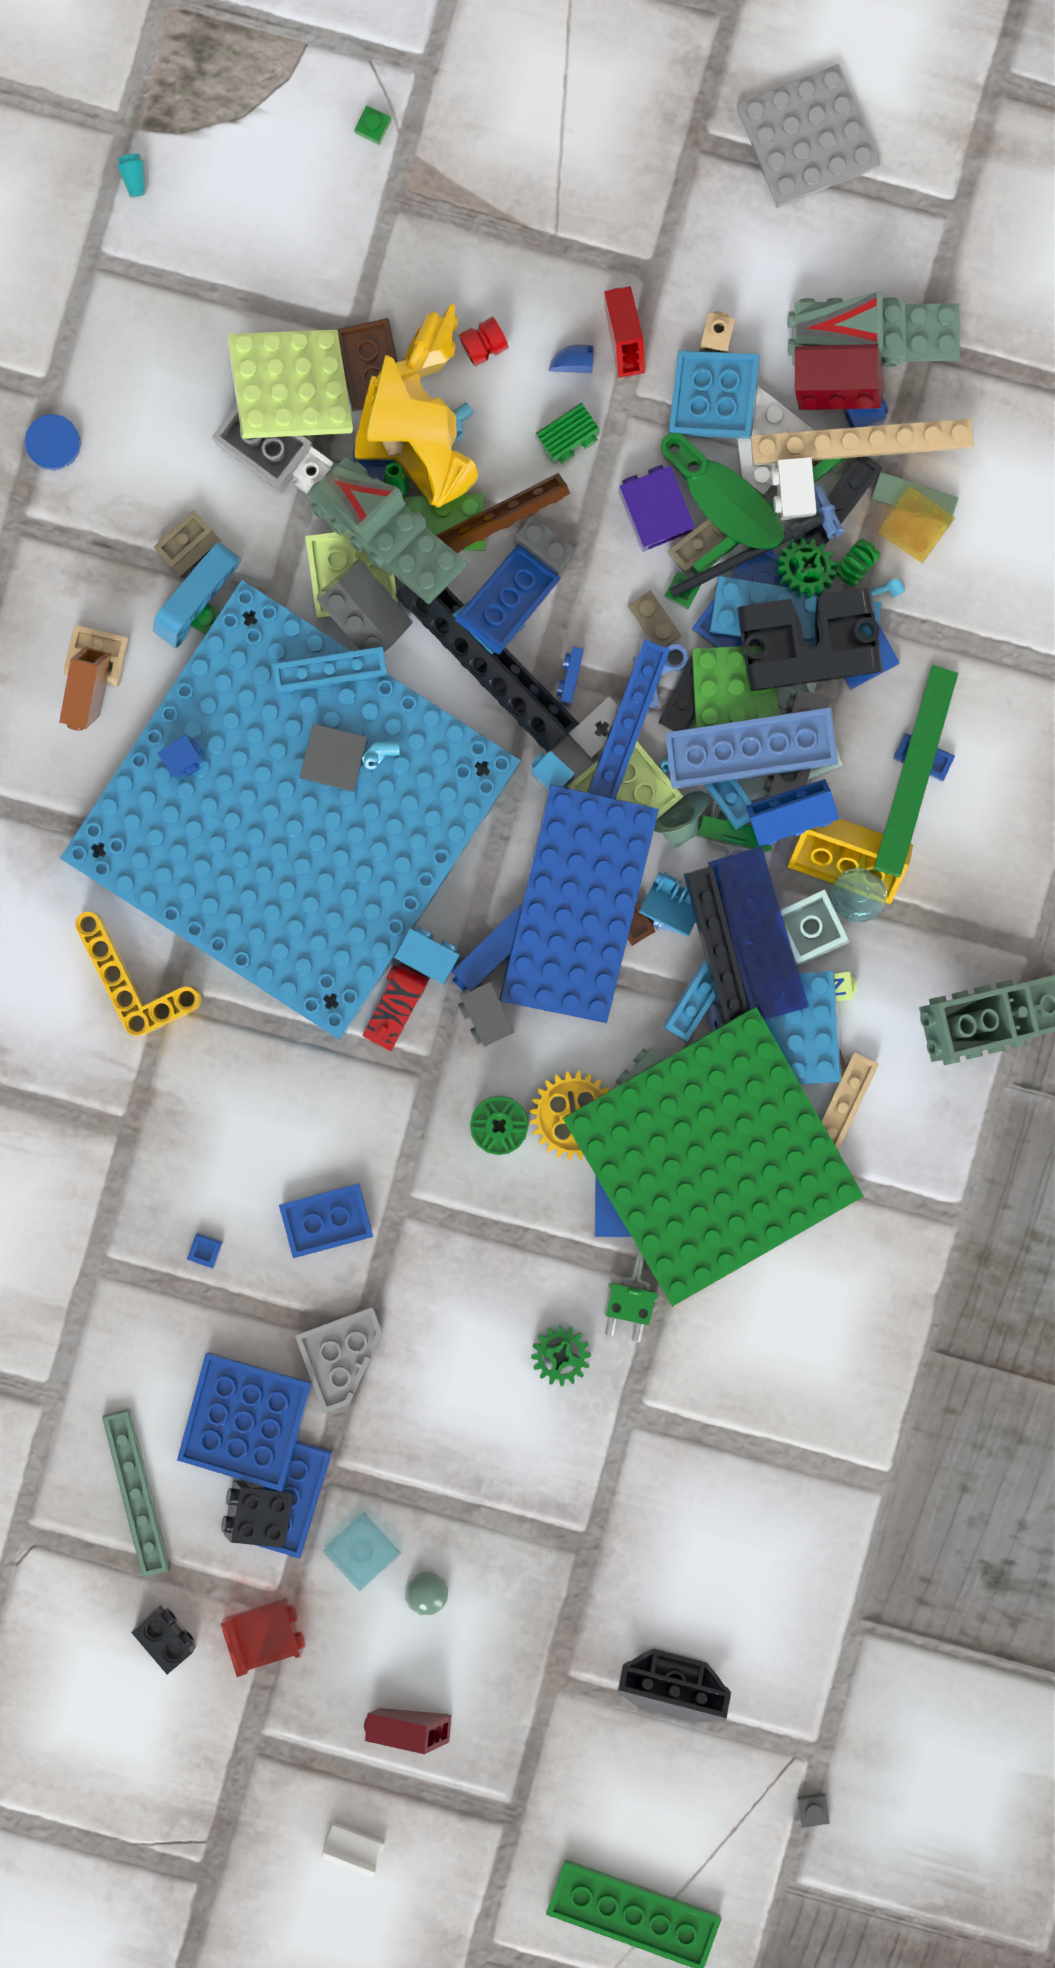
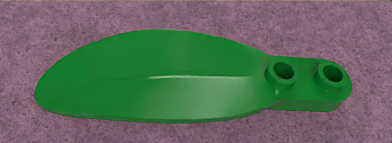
M670 433L662 439V456L686 479L693 500L715 527L733 540L752 548L770 549L782 542L784 531L779 518L767 501L745 479L728 467L718 462L707 460L680 433ZM672 447H678L680 449L677 453H672L670 451ZM697 465L699 469L697 471H690L689 467Z

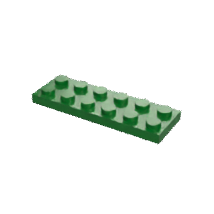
M564 1859L546 1909V1915L691 1968H705L722 1920L719 1914Z

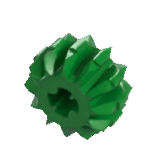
M864 538L859 539L835 567L836 575L849 586H856L880 558V552L871 542L868 543Z

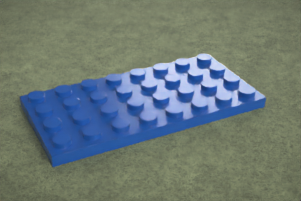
M549 785L499 997L501 1002L607 1023L655 828L658 808L557 785Z

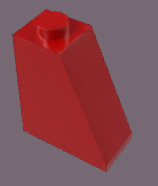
M631 286L604 291L605 311L618 378L645 373L643 335Z

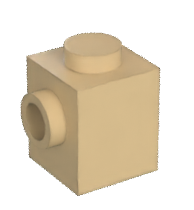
M715 311L714 314L708 313L699 352L727 353L735 319L730 318V315L725 312Z

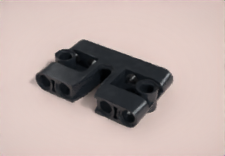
M871 588L820 594V597L816 598L814 621L816 645L813 647L806 645L804 642L801 622L791 599L751 604L737 608L742 640L741 652L745 660L749 691L862 676L883 671L878 640L880 628L875 620ZM860 625L868 626L871 631L870 638L867 639L860 636L858 632ZM751 641H757L761 644V654L751 653L749 650V643Z

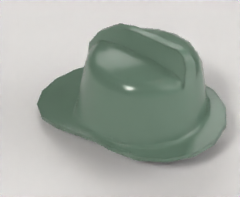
M697 791L686 794L656 820L654 831L663 833L673 848L680 847L697 835L700 828L699 815L708 805V795Z

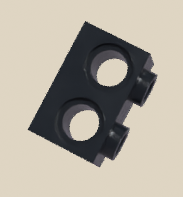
M159 1605L139 1622L131 1633L166 1675H168L194 1652L196 1646L193 1644L195 1643L193 1636L186 1629L182 1631L176 1624L177 1618L173 1612ZM154 1621L161 1623L164 1631L155 1633L152 1631L150 1623ZM177 1643L181 1647L182 1652L180 1654L171 1653L168 1649V1644Z

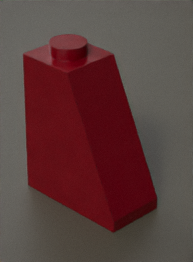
M379 1708L367 1713L364 1721L365 1741L426 1754L449 1743L452 1715Z

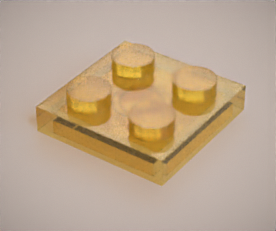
M909 485L877 532L923 564L951 525L955 516Z

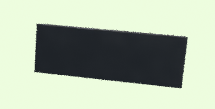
M692 656L658 722L659 725L672 731L686 730L695 712Z

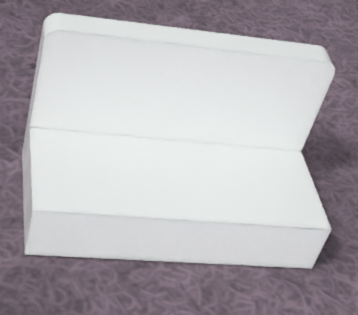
M333 1822L324 1844L321 1858L373 1877L385 1841Z

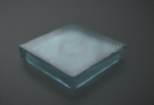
M365 1512L360 1514L322 1550L359 1592L401 1554Z

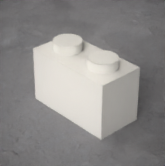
M812 457L778 460L775 468L771 469L772 485H777L778 495L774 496L773 500L774 512L779 513L780 520L813 517L816 514Z

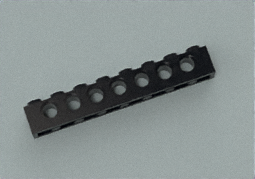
M405 584L395 595L417 617L422 625L441 642L443 647L451 652L460 664L479 681L480 685L548 753L558 747L569 736V733L580 724L506 647L500 654L496 652L491 654L467 629L455 621L456 618L453 614L464 604L448 587L430 604L426 603Z

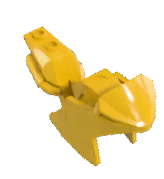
M450 304L442 317H439L440 314L431 312L425 317L423 325L416 331L403 361L395 363L392 357L385 355L382 370L377 378L372 376L370 379L355 439L354 457L356 459L396 461L428 499L429 504L438 508L462 496L478 479V471L474 461L455 450H451L457 436L455 414L440 397L432 399L424 391L420 382V378L441 371L449 358H452L454 355L456 343L452 341V334L456 331L458 325V316L455 315V304ZM382 441H403L404 453L388 457Z

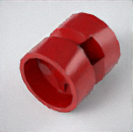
M493 316L480 322L477 330L471 327L458 334L468 358L475 367L489 360V354L492 353L496 356L509 349L504 333Z

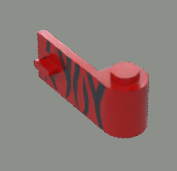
M400 963L398 967L393 965L386 979L390 983L362 1035L389 1051L393 1050L415 1005L430 980L428 976L403 963Z

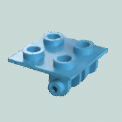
M659 872L639 913L689 937L696 920L687 885L684 889L680 887L682 880L675 884L676 878L668 875L666 872L664 874Z

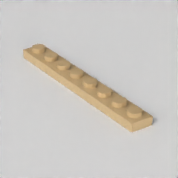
M972 419L752 435L750 437L752 465L775 464L778 460L812 457V461L974 447Z

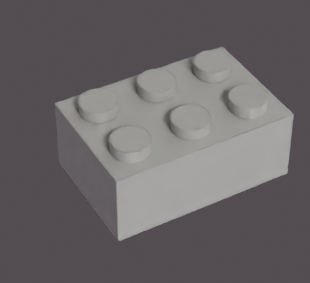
M237 404L212 436L218 447L280 493L285 490L294 478L292 474L309 453V449L313 447L312 442L304 436L242 439Z

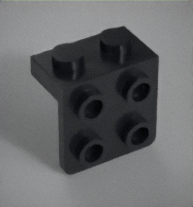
M233 1480L232 1488H228L226 1494V1504L229 1505L227 1516H223L221 1524L224 1536L231 1543L283 1547L286 1542L293 1495L288 1491L281 1492L278 1490L251 1488L244 1481Z

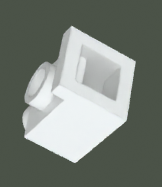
M313 447L309 449V453L292 474L296 480L294 484L306 494H308L316 482H321L329 474L331 467L334 465L332 461ZM310 467L317 469L316 474L313 476L307 474V470Z

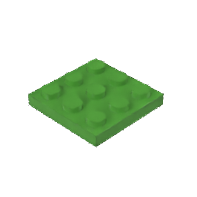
M761 645L749 646V650L751 653L758 655L761 654L762 647ZM741 646L692 649L696 728L779 715L778 688L749 691Z

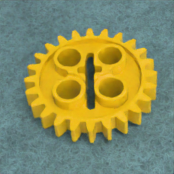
M566 1071L564 1080H561L556 1074L555 1084L546 1080L545 1083L548 1089L546 1091L540 1088L537 1089L542 1097L541 1099H532L538 1107L529 1110L530 1113L537 1115V1118L532 1119L530 1124L538 1125L539 1128L533 1132V1135L542 1134L543 1137L538 1143L541 1145L548 1142V1153L556 1148L558 1158L563 1152H567L568 1160H571L573 1153H577L579 1160H582L583 1153L571 1132L565 1139L557 1138L554 1133L557 1125L565 1124L563 1117L570 1113L568 1092H573L575 1109L577 1110L581 1107L577 1102L578 1096L581 1093H591L594 1100L608 1092L610 1088L600 1089V1079L591 1083V1074H588L585 1079H581L580 1071H577L575 1078H571L569 1072ZM561 1096L565 1099L566 1107L563 1111L555 1112L551 1109L550 1102L554 1097Z

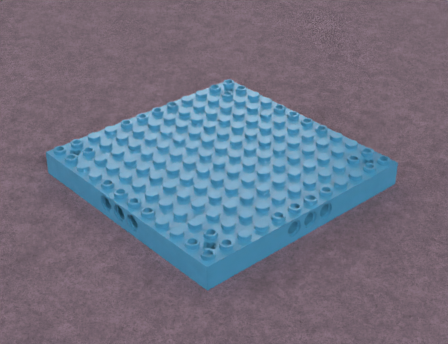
M241 580L60 859L329 1034L342 1040L394 960L409 929H414L517 771L521 760L390 675L277 693L272 664L352 651ZM255 614L257 623L255 625L250 623L247 626L246 616L250 615L252 617ZM313 724L367 737L365 752L374 742H400V756H385L377 768L367 769L362 761L355 792L300 779ZM184 735L188 736L190 740L196 738L204 751L200 754L204 762L199 764L201 768L190 776L183 774L175 779L157 753ZM483 763L488 764L487 769L490 773L487 776L484 773L482 777L478 776L476 766L478 764L482 766ZM104 844L105 846L103 850L106 852V854L104 856L99 855V857L96 858L97 852L95 851V847L97 845L102 847V845ZM333 994H336V1001L339 1005L336 1008L332 1006L331 1009H328L326 1007L328 1002L325 998L328 995L332 997Z

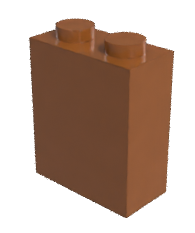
M84 647L71 658L59 723L67 724L69 729L82 731L87 729L100 716L111 653Z

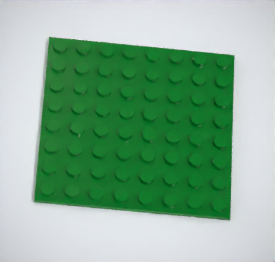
M756 1006L563 1117L569 1131L672 1307L864 1197Z

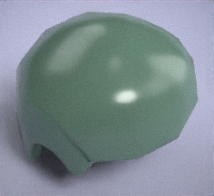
M420 1573L406 1585L405 1600L409 1608L419 1615H433L439 1612L447 1603V1585L444 1579L435 1573Z

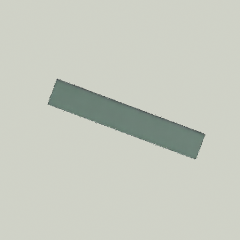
M129 1408L103 1415L102 1419L142 1578L167 1572L170 1570V1565L131 1410Z

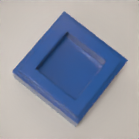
M196 1233L187 1260L213 1269L223 1242Z

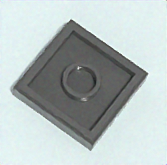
M313 724L300 779L355 792L368 738Z

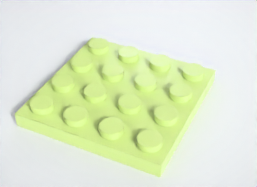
M337 330L228 334L227 341L242 439L352 433L353 423Z

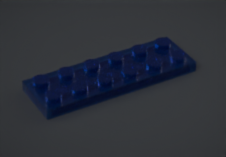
M756 847L708 862V865L713 866L738 967L751 1009L756 1006L762 1018L766 1020L810 1007L763 847Z

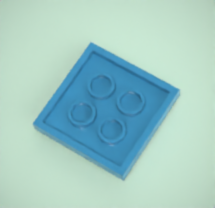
M678 351L669 433H680L683 436L750 439L753 432L761 361L760 355Z

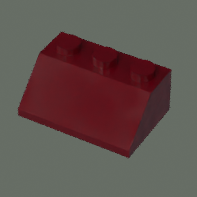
M878 344L795 346V394L799 410L881 408L885 380Z

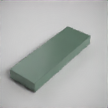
M883 472L879 473L871 497L873 501L946 525H950L959 497Z

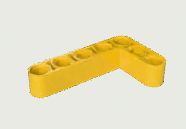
M83 912L78 915L75 922L76 930L125 1030L129 1034L134 1036L146 1035L199 1008L202 997L200 992L193 987L179 988L145 1005L102 917L93 912ZM88 917H93L96 920V927L92 932H87L83 926L84 921ZM104 941L108 945V952L105 956L100 957L96 953V946ZM113 966L118 967L121 973L120 978L115 982L110 981L108 978V971ZM124 991L130 992L133 997L132 1003L126 1007L120 1003V995ZM187 991H190L195 998L193 1005L190 1007L184 1006L181 1001L182 995ZM163 1003L170 1009V1013L165 1019L159 1018L156 1012L158 1006ZM136 1016H141L145 1021V1026L141 1031H136L132 1027V1020Z

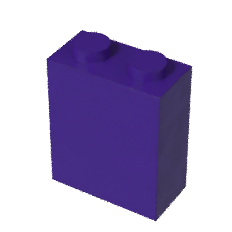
M659 465L648 470V475L640 478L634 475L622 481L623 484L619 486L618 492L642 552L688 535L695 529L671 466L664 468L663 465Z

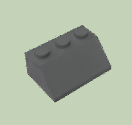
M360 558L317 593V601L359 650L383 647L385 652L393 646L413 623Z

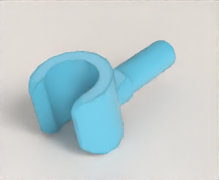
M893 579L881 587L871 589V593L874 596L889 590L892 597H896L905 591V587L901 580Z

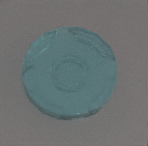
M853 868L843 872L836 879L831 890V902L835 910L843 918L853 922H866L874 919L882 912L887 900V890L883 881L866 869Z

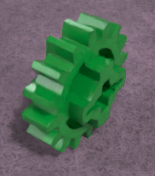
M804 538L800 539L798 545L791 541L788 548H783L781 556H779L776 565L779 566L776 575L783 576L780 584L789 585L788 593L797 590L799 598H801L803 593H807L810 599L815 591L820 596L825 588L829 589L831 587L832 580H834L837 574L834 571L837 561H830L833 552L825 553L823 551L825 548L824 543L819 547L815 546V539H812L810 544H806ZM809 564H811V566L802 573V570L805 567H808Z
M558 1325L556 1332H553L551 1327H548L547 1336L541 1333L538 1335L541 1343H533L532 1345L534 1349L538 1350V1353L531 1354V1359L538 1360L533 1365L534 1370L542 1369L540 1378L543 1379L549 1376V1384L551 1385L555 1379L559 1380L560 1386H564L565 1379H569L574 1384V1376L576 1374L581 1378L584 1376L581 1368H589L590 1366L588 1362L584 1361L585 1358L591 1357V1352L584 1351L589 1346L588 1341L580 1342L582 1333L579 1332L573 1335V1327L571 1326L567 1332L563 1331L562 1325ZM562 1337L561 1341L557 1344H547L552 1339ZM572 1341L577 1345L580 1356L572 1353L570 1348ZM565 1345V1354L568 1358H563L557 1366V1357L554 1352L559 1353ZM542 1354L550 1358L552 1363L550 1370L544 1364ZM567 1366L575 1367L567 1373H561V1370Z

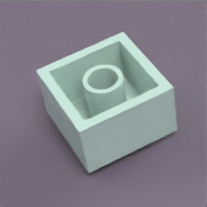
M825 890L774 913L799 966L850 943Z

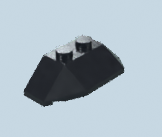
M654 1648L622 1665L617 1690L620 1695L640 1709L690 1722L726 1721L731 1691L727 1686L725 1687L719 1676L707 1662Z

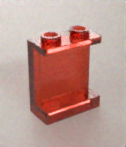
M287 1598L223 1618L221 1628L236 1677L248 1674V1671L292 1656H295V1659L301 1657L302 1648L306 1647L302 1632H297L294 1623L297 1621L294 1605H289Z

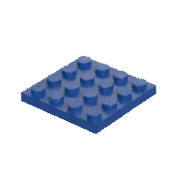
M206 1353L177 1461L282 1492L285 1488L313 1382L213 1353Z

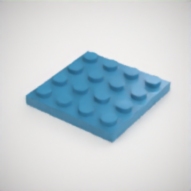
M834 971L741 977L749 1010L755 1006L757 1007L799 1083L842 1082Z

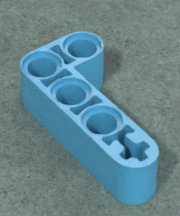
M220 542L216 543L158 611L154 619L153 632L174 648H178L189 634L191 623L236 571L241 558Z

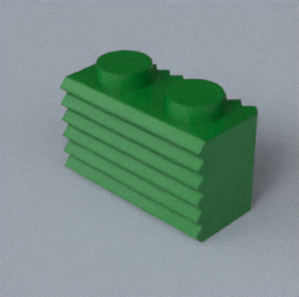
M581 402L536 432V439L553 465L558 462L565 464L575 456L574 452L583 446L584 449H587L598 441L597 436H599L600 429Z

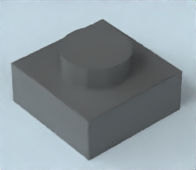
M825 1793L797 1797L802 1828L830 1824Z

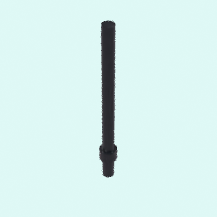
M820 514L801 523L797 521L787 526L788 529L784 531L782 542L774 548L792 539L796 541L804 537V533L824 524ZM751 547L669 588L673 598H676L774 548L757 549Z

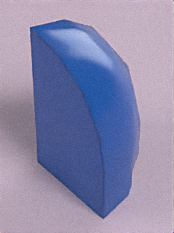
M593 345L564 347L551 360L549 371L592 373Z

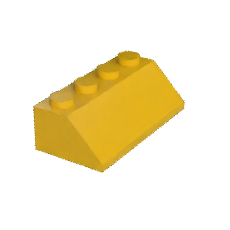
M839 818V820L833 821L828 826H818L798 835L787 868L891 904L909 867L914 845L910 844L900 878L874 870L873 867L883 834Z

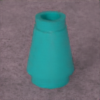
M135 153L119 157L117 168L129 192V196L139 197L145 195L144 160L140 159V154Z

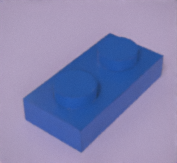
M573 646L572 653H566L563 669L568 671L566 679H560L557 696H561L560 704L572 705L584 651L583 648Z

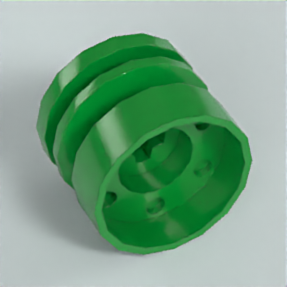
M501 1095L489 1097L481 1102L472 1114L470 1122L471 1136L477 1146L487 1153L495 1155L509 1154L519 1148L526 1139L528 1131L527 1114L521 1104L512 1098ZM494 1119L498 1121L504 1119L506 1121L504 1125L506 1131L503 1133L500 1130L494 1132L492 1130L494 1127L492 1121Z

